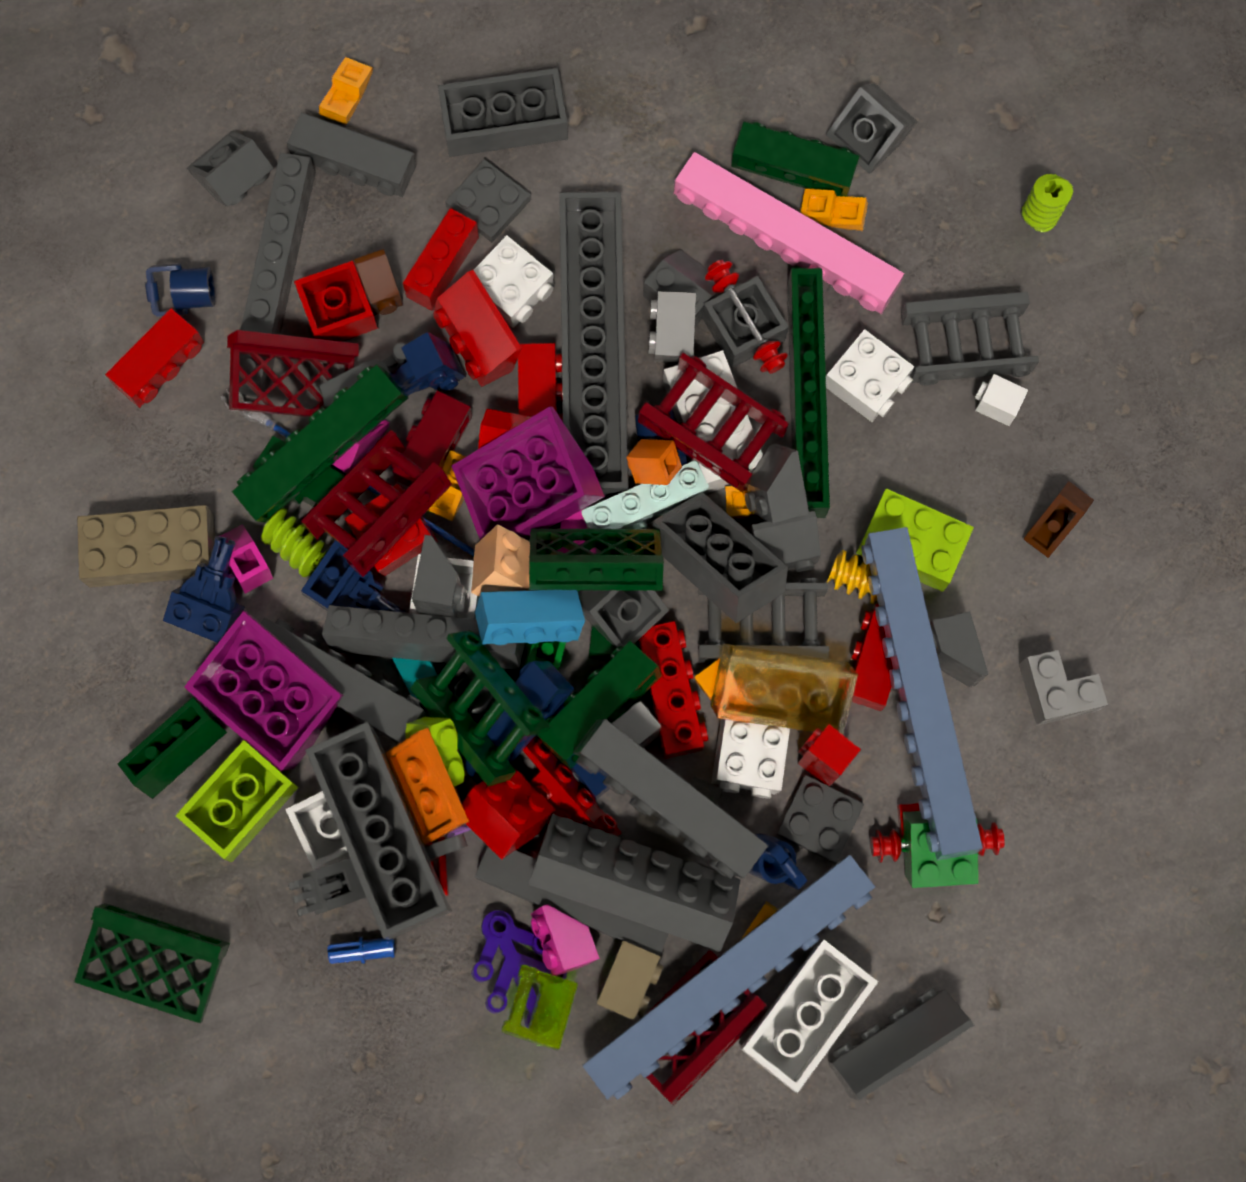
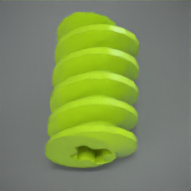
M1056 174L1040 176L1035 181L1022 207V216L1025 222L1036 231L1042 233L1050 231L1055 227L1073 195L1072 184Z
M282 508L265 524L261 540L265 545L271 544L273 552H280L281 559L289 561V565L293 569H299L298 573L302 577H308L313 574L328 550L324 553L321 552L325 544L322 540L313 545L314 537L311 533L305 537L303 536L306 529L304 524L293 528L297 520L295 516H291L285 521L284 518L288 511L286 508Z

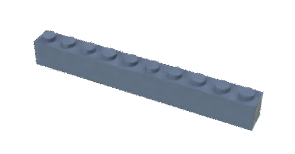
M908 528L869 533L865 545H862V557L864 564L870 565L872 576L868 578L869 588L872 595H877L879 607L875 609L876 619L879 626H884L886 638L882 640L883 650L886 658L891 657L893 669L890 670V681L892 688L898 689L900 701L897 702V711L900 721H905L908 733L904 734V742L907 753H912L915 766L911 768L912 778L915 786H920L923 799H919V809L922 818L927 819L930 832L926 833L929 851L931 853L935 852L937 861L977 854L983 847Z
M851 855L845 857L582 1065L607 1100L613 1095L618 1100L633 1088L630 1081L641 1074L643 1078H646L660 1067L657 1060L668 1052L672 1057L687 1045L684 1039L693 1031L700 1035L712 1026L714 1022L711 1020V1017L722 1010L726 1014L741 1002L738 996L746 989L753 993L766 983L767 980L764 975L775 968L779 972L794 960L791 954L799 947L806 951L819 941L820 938L817 933L827 926L831 931L846 919L843 913L852 905L857 910L872 898L869 892L875 888L874 884Z

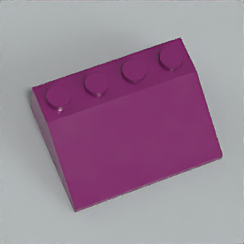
M553 407L546 408L452 465L480 540L497 524L529 540L530 528L549 529L605 497L592 465Z
M243 611L184 686L185 689L280 772L294 769L306 755L305 749L313 746L343 697L342 693L247 611Z

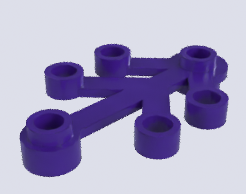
M500 910L492 911L484 917L481 924V931L486 942L479 961L472 968V977L478 982H486L492 977L494 970L491 963L499 946L504 961L494 989L486 998V1008L494 1014L500 1013L506 1008L508 1003L506 994L513 977L528 1010L524 1019L525 1027L530 1033L541 1035L552 1027L553 1015L548 1008L541 1006L526 971L545 978L551 985H559L564 982L567 973L561 974L560 980H554L551 977V970H548L543 962L517 953L512 941L530 946L536 954L542 955L543 950L537 946L539 938L533 933L515 927L514 921L508 913ZM495 921H499L504 925L503 932L499 933L494 930L493 924ZM482 965L487 968L488 975L486 977L478 975V966ZM494 996L499 997L502 1001V1006L499 1009L491 1005V999ZM538 1013L545 1016L546 1022L543 1026L538 1025L535 1021V1016Z

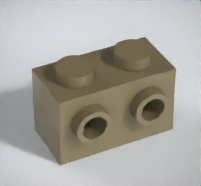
M623 941L597 1005L631 1020H635L637 1014L643 1017L650 1001V997L645 995L649 983L656 985L663 966L658 964L660 956Z

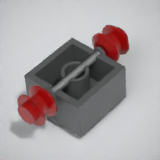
M723 260L714 262L707 268L708 273L705 276V280H713L715 284L712 287V291L723 292V294L704 303L703 321L721 351L723 350L731 368L753 358L754 360H762L761 372L768 371L769 374L777 372L785 366L784 360L788 357L787 353L780 354L777 350L781 343L786 340L789 329L788 324L758 276L735 287L739 274L730 273L729 270L732 267V262H724Z

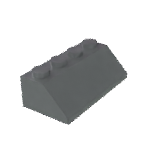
M931 988L916 998L919 1004L910 1010L903 1006L888 1016L891 1022L882 1028L875 1024L860 1035L863 1040L851 1046L848 1042L833 1051L832 1054L835 1058L828 1063L849 1097L861 1100L973 1027V1022L946 990L935 992Z

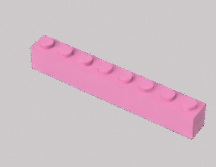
M696 152L692 154L675 180L674 194L677 195L680 201L687 205H695L710 219H719L726 223L736 234L750 237L760 248L774 251L790 265H798L801 268H822L823 281L832 285L839 294L843 296L849 295L858 300L861 306L869 311H877L882 314L900 286L904 273Z

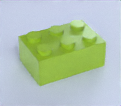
M886 488L856 554L862 556V545H865L869 533L907 527L920 582L943 592L952 580L974 527Z
M243 740L175 816L224 860L232 863L299 787Z

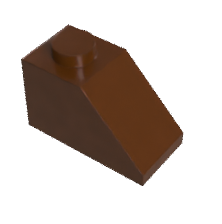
M384 249L354 259L374 316L377 314L387 315L397 310V307L403 306Z
M1068 481L1023 540L1049 558L1084 516L1094 499Z

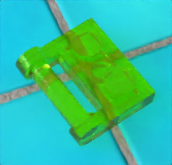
M521 965L518 972L520 981L508 1021L503 1023L501 1032L557 1051L561 1046L578 983L542 972L531 966ZM535 982L541 984L529 1027L526 1028L521 1025L532 984Z

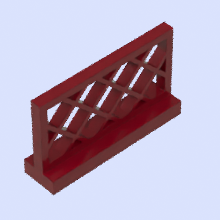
M244 330L234 331L227 336V348L230 349L229 410L311 417L321 406L324 409L327 408L324 406L323 397L312 384L321 375L327 381L332 379L333 377L327 370L333 364L345 365V372L354 368V358L359 356V344ZM240 354L250 355L258 364L249 374L239 365ZM260 356H267V358L263 360ZM274 357L281 358L289 367L279 378L267 365ZM290 359H295L298 361L296 363H293ZM303 361H311L319 371L309 381L297 368ZM320 362L328 364L324 367ZM261 368L274 382L264 392L251 379ZM291 372L304 385L294 395L282 382ZM239 375H240V376L242 377V379H243V380L240 381V382H239ZM245 383L258 396L252 403L239 402V388ZM276 386L289 399L282 406H275L266 396ZM306 389L318 401L312 409H305L297 400V397ZM260 400H262L265 405H261V404H257V403H258ZM292 403L296 408L288 406Z
M709 950L652 1009L701 972L710 960L713 962L718 957ZM746 989L743 993L747 998L739 1007H734L729 1011L733 1013L725 1021L724 1013L720 1010V1026L715 1031H704L700 1035L693 1031L688 1035L697 1036V1050L691 1056H677L676 1053L672 1057L662 1056L657 1060L673 1061V1074L663 1085L656 1079L653 1072L646 1078L673 1106L768 1010L767 1005L754 993ZM701 1036H709L701 1045ZM677 1061H685V1062L677 1069Z

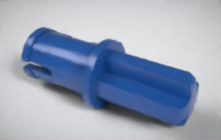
M359 937V941L329 944L328 960L332 964L361 961L362 964H365L366 960L394 958L395 941L394 939L387 940L383 938L364 940V937Z

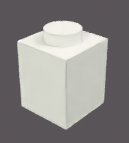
M994 374L989 383L982 382L975 396V399L980 401L975 411L1010 426L1022 405L1028 389Z

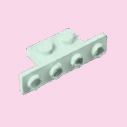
M692 461L683 465L668 485L640 484L582 510V517L588 529H647L648 523L680 505V502L707 491L709 485L708 483L706 484L707 481L698 462Z

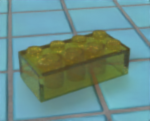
M723 644L710 706L719 719L812 732L817 727L824 731L830 724L844 735L858 674L848 662Z

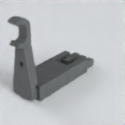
M464 833L437 843L424 844L431 862L442 855L468 846ZM350 858L303 874V879L288 883L290 890H296L300 887L302 889V894L292 897L293 902L297 903L305 900L307 905L296 910L298 917L314 911L318 915L366 898Z

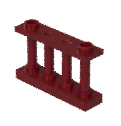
M682 353L679 357L678 369L683 371L682 375L659 406L655 405L653 407L647 402L639 411L638 422L662 439L674 440L677 449L743 493L752 478V473L749 472L748 466L773 432L781 438L784 437L789 423L785 421L786 418L779 411L772 408L768 410L707 369V365L696 356L689 357ZM695 379L710 390L685 423L678 424L670 418L669 412ZM722 397L736 408L712 441L708 440L705 442L696 436V429L718 399ZM748 415L762 424V426L739 458L731 460L722 454V447L744 417Z
M392 430L378 440L365 457L301 521L317 540L324 532H327L348 550L343 555L344 558L362 577L452 485L443 469L433 462L426 470H422L401 454L405 447ZM392 463L415 480L404 493H400L380 477ZM369 486H372L393 503L380 517L357 500ZM347 509L371 526L358 540L335 523Z

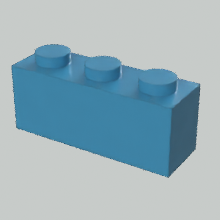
M577 590L481 592L475 610L482 644L505 645L508 643L536 644L539 642L578 640L585 622Z

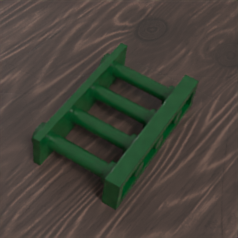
M471 630L450 633L446 639L456 650L452 658L439 675L416 679L410 689L432 717L450 718L458 736L457 748L487 786L509 781L516 772L507 760L512 751L525 735L528 737L547 732L551 726L544 719L542 712L529 701L485 648L479 636ZM464 662H466L476 676L459 699H457L450 691L448 684ZM485 686L496 700L477 724L467 709ZM506 711L516 725L497 749L487 733L502 713Z

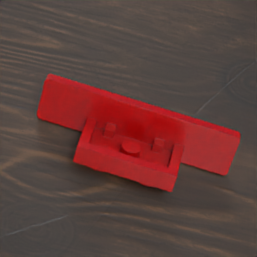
M538 737L532 738L522 751L541 772L530 784L556 809L554 814L569 818L580 824L586 822L589 827L601 829L606 833L619 837L622 832L617 827L614 818L604 813L596 804L592 793L581 787L574 779L573 772L566 765L561 764Z

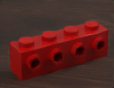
M675 621L654 625L638 640L639 649L659 666L662 675L650 687L649 693L655 719L662 726L659 737L664 758L668 759L703 751V742L708 741L705 723L698 722L696 711L701 710L697 691L691 692L689 679H694L690 660L684 661L682 649L686 648L683 629L677 630Z

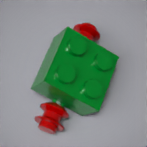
M920 811L903 812L904 838H900L894 829H891L889 836H882L880 830H876V836L870 838L872 857L877 856L879 863H882L884 856H891L893 861L897 862L901 851L904 852L905 876L912 888L979 884L978 854L984 856L986 849H992L994 855H998L1000 848L1005 846L1003 829H998L995 822H992L990 829L986 830L978 823L977 826L983 848L977 854L937 861L935 852L931 853L927 844L926 833L930 832L928 820L922 818Z

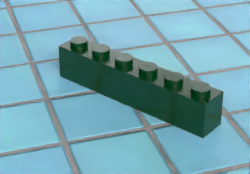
M376 364L374 367L369 366L361 371L357 376L358 381L350 388L345 387L336 393L333 397L334 402L326 409L321 408L312 414L309 418L310 423L305 428L292 432L285 439L286 444L281 449L268 453L261 460L262 465L257 470L244 474L237 481L238 486L232 493L255 521L266 523L276 512L286 506L409 398L384 368Z

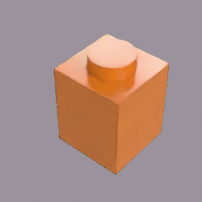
M641 439L626 457L628 467L636 484L668 485L682 468L674 440Z

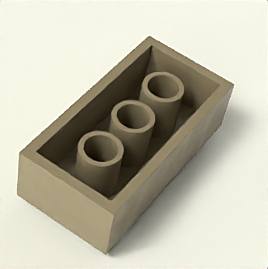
M207 505L78 516L79 579L89 588L188 579L195 574L197 564L201 562L208 564L215 542L214 515Z

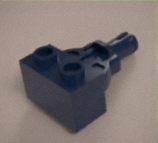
M429 332L401 347L408 362L403 364L395 374H389L407 396L429 387L439 392H446L455 388L459 384L458 381L466 377L451 345Z
M222 536L215 537L208 564L202 562L197 564L195 574L189 577L181 587L171 592L163 618L164 622L219 643L245 608V606L236 603V594L233 588L235 575L229 574L228 568L236 543L231 539L226 543L227 538Z
M336 540L301 590L303 596L328 611L329 605L360 608L357 606L359 604L364 609L406 613V610L401 609L384 598L379 592L370 588L372 586L381 592L384 586L374 579L371 569L364 577L359 575L343 556L348 550Z

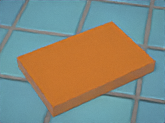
M428 728L416 732L386 752L385 755L425 845L436 841L469 822Z

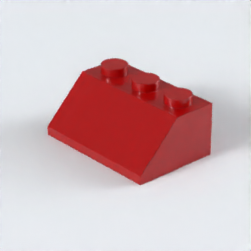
M472 269L437 298L433 315L438 326L445 328L449 334V341L455 353H460L465 360V367L469 376L473 380L476 379L480 386L483 387L514 370L522 347Z

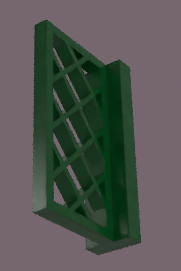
M530 528L529 590L663 591L664 559L661 549L660 529ZM538 540H551L553 542L546 545ZM578 540V541H585V542L582 543V544H580V545H578V544L574 543L573 541ZM606 541H617V543L611 545ZM639 541H652L647 545L639 543ZM564 547L569 551L562 554L556 550ZM596 547L600 549L601 552L595 554L589 550ZM630 548L634 550V552H632L631 554H627L622 550Z
M104 903L95 906L91 920L94 921L74 983L193 1022L202 1023L222 959L226 956L230 943L111 904ZM101 927L111 930L118 944L103 951L98 941ZM122 934L130 936V938L124 940ZM134 939L144 941L150 953L137 961H134L127 946V943ZM153 944L161 946L162 948L155 950ZM120 947L129 965L114 972L106 954ZM95 949L97 955L92 957L93 951ZM170 949L176 952L181 964L166 972L158 953ZM185 955H188V956H191V957H194V958H192V959H190V960L187 961ZM152 957L160 975L145 983L137 964ZM98 958L108 975L99 981L85 977L89 964ZM201 959L212 963L208 977L198 982L189 964ZM183 967L192 985L177 993L168 975ZM131 968L139 987L128 991L122 989L116 976ZM110 979L112 985L103 982ZM160 979H163L171 997L163 1001L153 999L147 987ZM206 982L204 990L202 991L200 985ZM194 989L200 1000L197 1012L186 1010L179 996ZM142 990L144 996L135 992ZM173 1000L176 1006L168 1004L167 1002Z

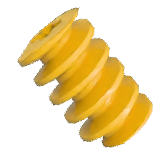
M842 549L834 560L826 583L833 579L834 590H838L843 584H846V594L850 595L855 588H858V599H862L867 593H870V603L874 604L877 601V595H872L869 588L868 578L872 576L870 565H865L864 561L861 565H858V555L856 554L846 561V551Z

